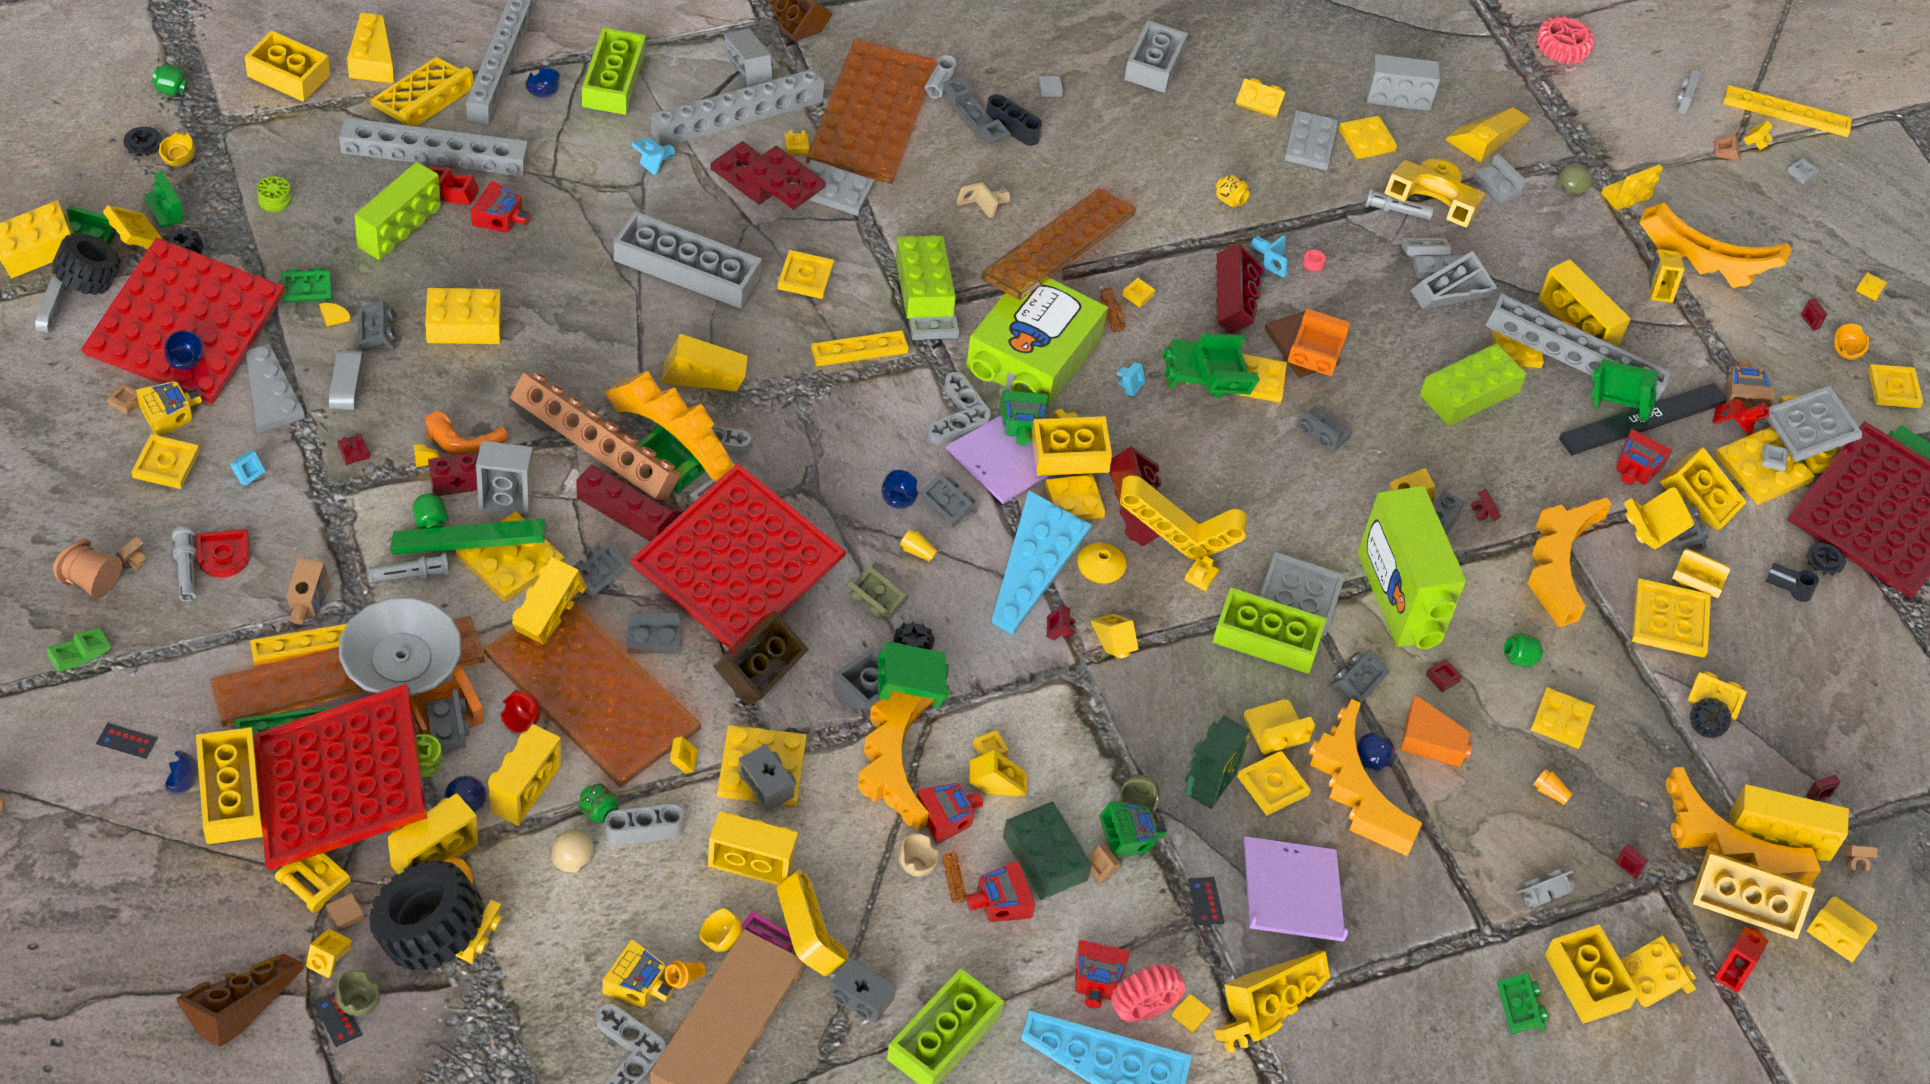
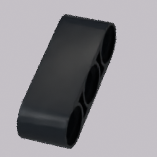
M1000 94L989 96L986 113L993 121L999 119L1011 133V136L1023 144L1029 146L1038 144L1042 128V121L1038 117Z

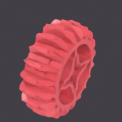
M1564 15L1562 18L1555 16L1554 19L1548 18L1541 25L1537 34V45L1540 47L1539 51L1544 52V56H1550L1551 60L1555 59L1558 63L1565 62L1566 65L1569 62L1576 64L1577 62H1583L1590 55L1594 47V35L1591 34L1592 29L1587 28V24H1581L1580 20H1573L1572 17L1566 18Z
M1171 964L1151 965L1149 968H1142L1141 971L1134 972L1130 977H1125V981L1119 983L1117 988L1112 991L1111 999L1116 1014L1119 1015L1121 1020H1125L1126 1023L1133 1021L1138 1023L1141 1020L1154 1018L1160 1014L1163 1015V1012L1171 1010L1172 1006L1178 1004L1179 1000L1183 998L1186 988L1183 978L1176 967H1172Z

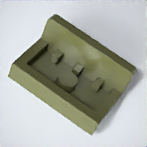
M870 565L855 583L851 581L847 583L848 587L852 590L849 594L861 604L864 600L870 605L868 610L877 618L884 616L888 621L908 599L904 592Z

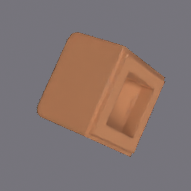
M1737 136L1716 139L1715 157L1739 161L1740 145Z

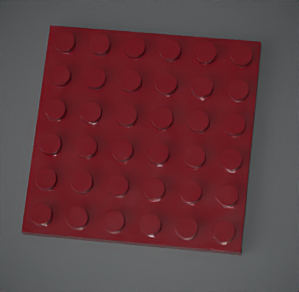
M1864 421L1859 427L1862 431V438L1845 444L1795 507L1787 521L1820 542L1829 543L1842 551L1847 559L1910 599H1913L1930 577V461Z

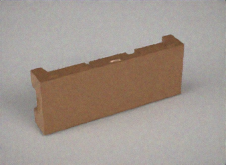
M744 929L650 1071V1084H731L744 1064V1060L751 1048L765 1030V1026L772 1015L776 1014L795 983L798 984L804 975L805 963L798 956Z

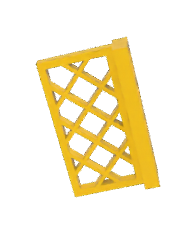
M436 56L372 98L370 103L371 106L402 122V125L418 127L470 92L474 84L473 73L468 67L459 69ZM436 66H439V67L442 68V69H440V70H431V69H433V68L436 67ZM442 76V79L430 80V77ZM418 78H426V80L415 81ZM425 87V90L413 91V88ZM401 89H409V91L398 92ZM409 98L408 101L396 102L397 99ZM384 100H392L389 103H382Z

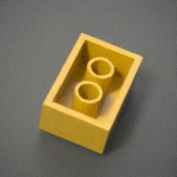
M272 30L245 55L248 77L303 102L330 76L328 55Z
M58 200L0 223V261L11 279L52 263L62 239L73 233L68 217Z
M427 288L425 321L427 343L500 344V289Z
M1106 416L1033 419L1031 439L1037 476L1109 473L1112 451Z
M534 724L531 725L527 732H522L518 738L517 746L512 752L509 751L505 755L500 769L494 771L489 777L488 799L490 800L491 813L517 826L521 824L561 768V737Z
M457 793L450 798L442 799L436 807L427 812V819L397 828L388 836L391 866L398 875L404 872V868L410 865L414 867L418 865V862L422 861L431 863L432 860L442 861L449 857L458 858L478 845L477 815Z
M719 811L709 837L708 867L778 885L791 875L796 860L798 832L792 831L787 827L769 825L761 820L743 818L735 813Z
M1600 924L1552 939L1544 956L1583 1024L1631 1008L1639 991Z

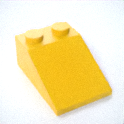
M1704 447L1686 454L1659 481L1666 491L1672 487L1677 488L1683 500L1688 499L1691 507L1696 506L1700 519L1717 531L1721 530L1747 503Z

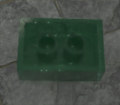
M1225 715L1222 716L1218 723L1213 722L1206 733L1208 737L1205 741L1200 739L1193 750V753L1196 755L1189 764L1191 770L1185 778L1187 786L1184 794L1212 809L1238 773L1251 730Z
M1053 801L1006 820L1003 838L1016 860L1019 861L1023 872L1040 900L1088 881L1092 864Z

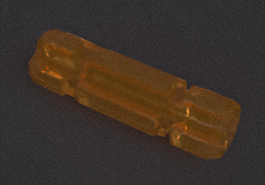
M955 852L943 855V865L946 869L945 874L948 888L951 891V901L953 903H962L966 900V892L963 887L961 869L958 865V856Z

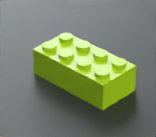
M602 28L582 85V107L626 115L646 56V35Z
M416 162L354 214L357 247L380 260L386 254L391 253L394 247L401 241L407 239L409 234L417 227L422 226L427 218L437 213L441 207L439 175Z
M935 235L897 237L896 263L906 318L953 316L955 291L944 237Z
M1496 343L1426 376L1420 396L1448 426H1451L1519 393L1527 373Z
M1230 587L1212 643L1309 674L1327 618Z
M960 968L889 1043L887 1060L917 1084H940L1000 1019L1004 1000Z

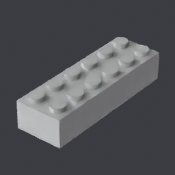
M634 211L614 240V261L740 309L761 279L762 258Z

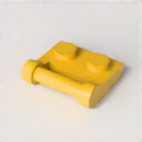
M324 853L283 866L275 874V879L280 884L287 885L307 903V908L312 913L320 911L330 898L351 882L350 876ZM299 871L320 891L314 895L293 874Z

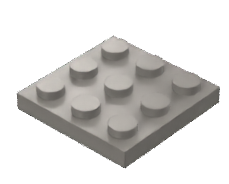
M1831 386L1769 407L1770 415L1766 418L1795 462L1862 438V431Z
M1275 552L1259 597L1327 618L1322 636L1326 637L1346 575Z

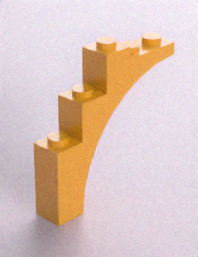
M1664 202L1646 208L1639 221L1658 249L1679 252L1681 259L1687 256L1700 275L1709 272L1714 273L1719 269L1733 289L1750 285L1754 281L1756 273L1761 274L1768 269L1782 267L1787 263L1792 251L1788 243L1772 247L1754 248L1717 241L1688 226Z
M649 371L625 378L604 392L617 413L631 412L640 414L658 423L673 434L696 457L713 482L718 481L735 466L711 427L715 424L703 405L698 404L687 408L675 387L661 391Z
M1607 497L1600 500H1592L1580 507H1572L1568 511L1561 504L1555 507H1547L1540 513L1536 527L1543 536L1536 541L1531 554L1539 565L1531 571L1527 584L1559 628L1579 621L1586 607L1576 590L1571 576V545L1590 526L1606 519L1612 505Z
M893 691L888 700L882 699L871 707L870 719L877 729L865 737L864 753L872 763L859 771L857 786L864 796L869 797L874 803L884 798L885 803L890 808H894L908 826H912L920 832L927 827L929 812L916 798L907 781L902 765L901 748L909 727L918 715L933 702V699Z
M1351 699L1347 708H1341L1337 721L1340 722L1339 726L1333 725L1330 734L1323 733L1320 741H1314L1309 752L1313 756L1310 766L1332 775L1329 786L1333 789L1329 798L1352 808L1348 818L1353 820L1350 831L1408 856L1422 822L1402 812L1388 801L1374 786L1365 772L1357 753L1355 741L1356 717L1361 703Z
M1684 767L1673 768L1666 779V790L1671 794L1673 811L1677 815L1671 824V834L1676 839L1678 848L1708 846L1710 851L1808 884H1813L1821 871L1813 848H1792L1771 844L1740 831L1718 816L1702 800L1692 786Z

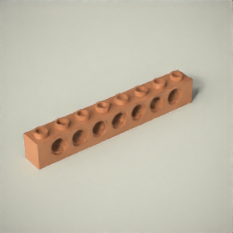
M538 372L522 374L510 396L513 401L654 499L668 500L681 476L679 472L674 470L675 466L664 459H658L655 457L656 452L650 448L639 446L636 438L628 434L623 435L619 432L620 428L609 421H603L600 419L601 414L592 409L587 410L582 406V401L565 395V390L562 387L549 384L547 382L548 378ZM615 442L616 446L615 450L613 451V443ZM632 455L634 456V461H633V463H631V457H632ZM652 467V475L650 476L649 470Z

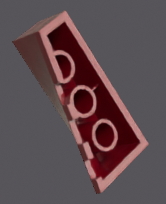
M1240 243L1217 253V321L1221 327H1224L1231 334L1254 323L1258 306L1255 300L1260 297L1258 286L1262 285L1263 278L1260 275L1265 272V267Z
M1132 446L1111 458V471H1109V474L1114 481L1116 489L1114 493L1119 503L1122 481L1127 476H1138L1158 491L1157 487L1161 485V479L1158 476L1156 477V472L1159 471L1157 463ZM1120 503V514L1126 525L1125 533L1131 541L1145 546L1160 537L1159 534Z
M593 464L576 479L577 499L650 542L685 511L652 500Z

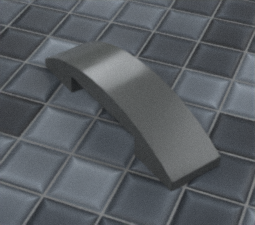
M962 76L943 83V88L952 106L964 123L979 138L987 143L994 144L1011 136V133L999 119L993 121L972 96V87Z

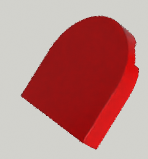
M248 529L196 533V557L201 570L210 576L218 578L230 577L241 572L247 566L250 559Z

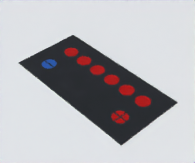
M107 723L96 745L146 759L158 738Z
M1214 877L1188 879L1198 926L1225 924Z
M335 992L313 1002L335 1047L363 1036L353 1015L350 1016L337 1005Z

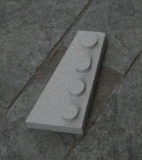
M270 344L249 349L246 357L257 434L304 419V411Z

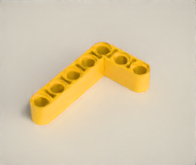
M1127 476L1122 481L1121 505L1190 559L1197 560V558L1209 557L1243 541L1246 537L1247 514L1242 510H1228L1198 524L1142 478Z

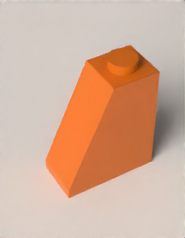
M1414 696L1408 711L1400 751L1461 767L1464 758L1469 759L1472 744L1468 743L1470 732L1420 697Z

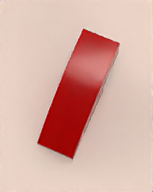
M427 167L439 175L440 200L471 205L480 190L474 176L453 175L451 168Z

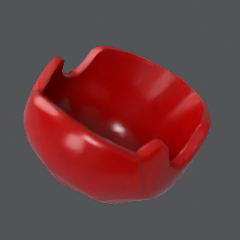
M515 690L503 700L505 709L500 716L505 726L513 733L522 734L532 724L536 725L539 721L541 713L539 702L528 691Z

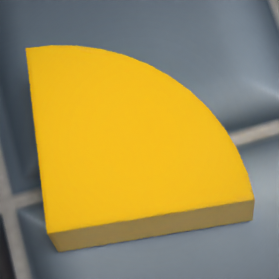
M333 303L319 304L326 326L350 321V315L343 307Z
M423 444L413 445L416 467L428 465V459L440 457L436 449L426 448V445Z

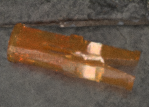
M1105 288L1100 291V298L1103 305L1108 307L1106 317H1108L1111 330L1117 332L1115 327L1117 325L1118 332H1121L1126 327L1121 315V305L1116 301L1114 290L1112 288Z

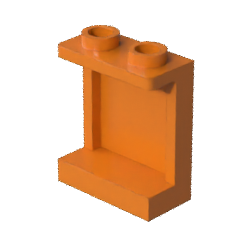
M1306 308L1287 362L1332 376L1351 322Z
M463 668L453 671V681L411 697L416 735H431L426 702L453 698L452 690L458 689L459 699L464 698L466 714H462V719L468 720L469 728L484 723L483 707Z

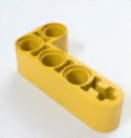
M797 869L776 886L795 953L803 963L826 977L843 965L849 956L842 944L828 935L813 884L805 872Z

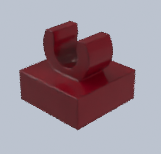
M355 433V436L349 438L345 436L342 440L337 441L338 449L346 465L370 458L369 450L361 434Z
M1487 489L1478 492L1481 501H1474L1470 505L1473 511L1482 509L1481 512L1475 514L1477 519L1483 521L1488 517V514L1493 522L1500 519L1502 516Z
M1061 605L1047 616L1048 638L1055 641L1061 635L1065 638H1070L1075 634L1076 631L1070 628V626L1076 623V620L1070 617V608Z

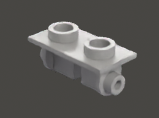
M1561 869L1546 874L1547 880L1541 882L1539 877L1524 883L1526 888L1516 892L1517 894L1525 892V904L1528 907L1536 908L1551 901L1548 894L1549 890L1553 900L1571 894L1575 886L1572 880H1568L1567 875L1573 873V870L1562 873Z

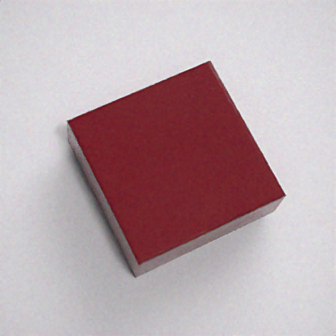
M1813 298L1808 300L1801 316L1811 329L1815 331L1821 328L1827 313L1817 300Z
M1446 659L1426 672V676L1442 693L1459 683L1463 677Z
M1835 774L1815 781L1806 794L1807 798L1819 801L1831 797L1839 786L1840 780Z
M1627 844L1622 849L1615 863L1633 878L1637 879L1644 871L1649 860Z

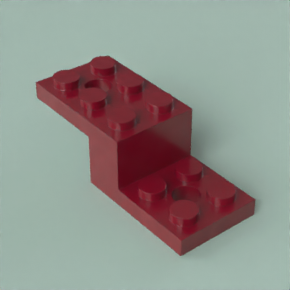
M741 141L711 162L710 169L758 205L775 196L792 210H795L826 186L824 179L777 145L761 155Z

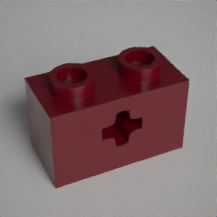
M472 452L428 459L432 493L436 496H445L477 491L476 462L479 453Z

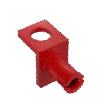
M1740 399L1717 406L1712 421L1714 424L1734 418L1747 435H1752L1756 420L1769 417L1770 410L1766 403L1747 408ZM1730 408L1727 414L1720 416L1725 409Z

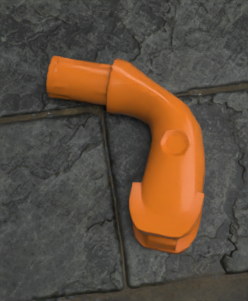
M435 411L425 418L427 438L431 442L435 441L444 451L451 455L479 453L482 441L499 443L508 441V434L501 426L487 435H480L477 438L466 440L455 432L452 422L444 413Z

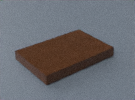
M1305 311L1266 323L1265 325L1266 332L1287 361ZM1289 363L1299 378L1317 372Z

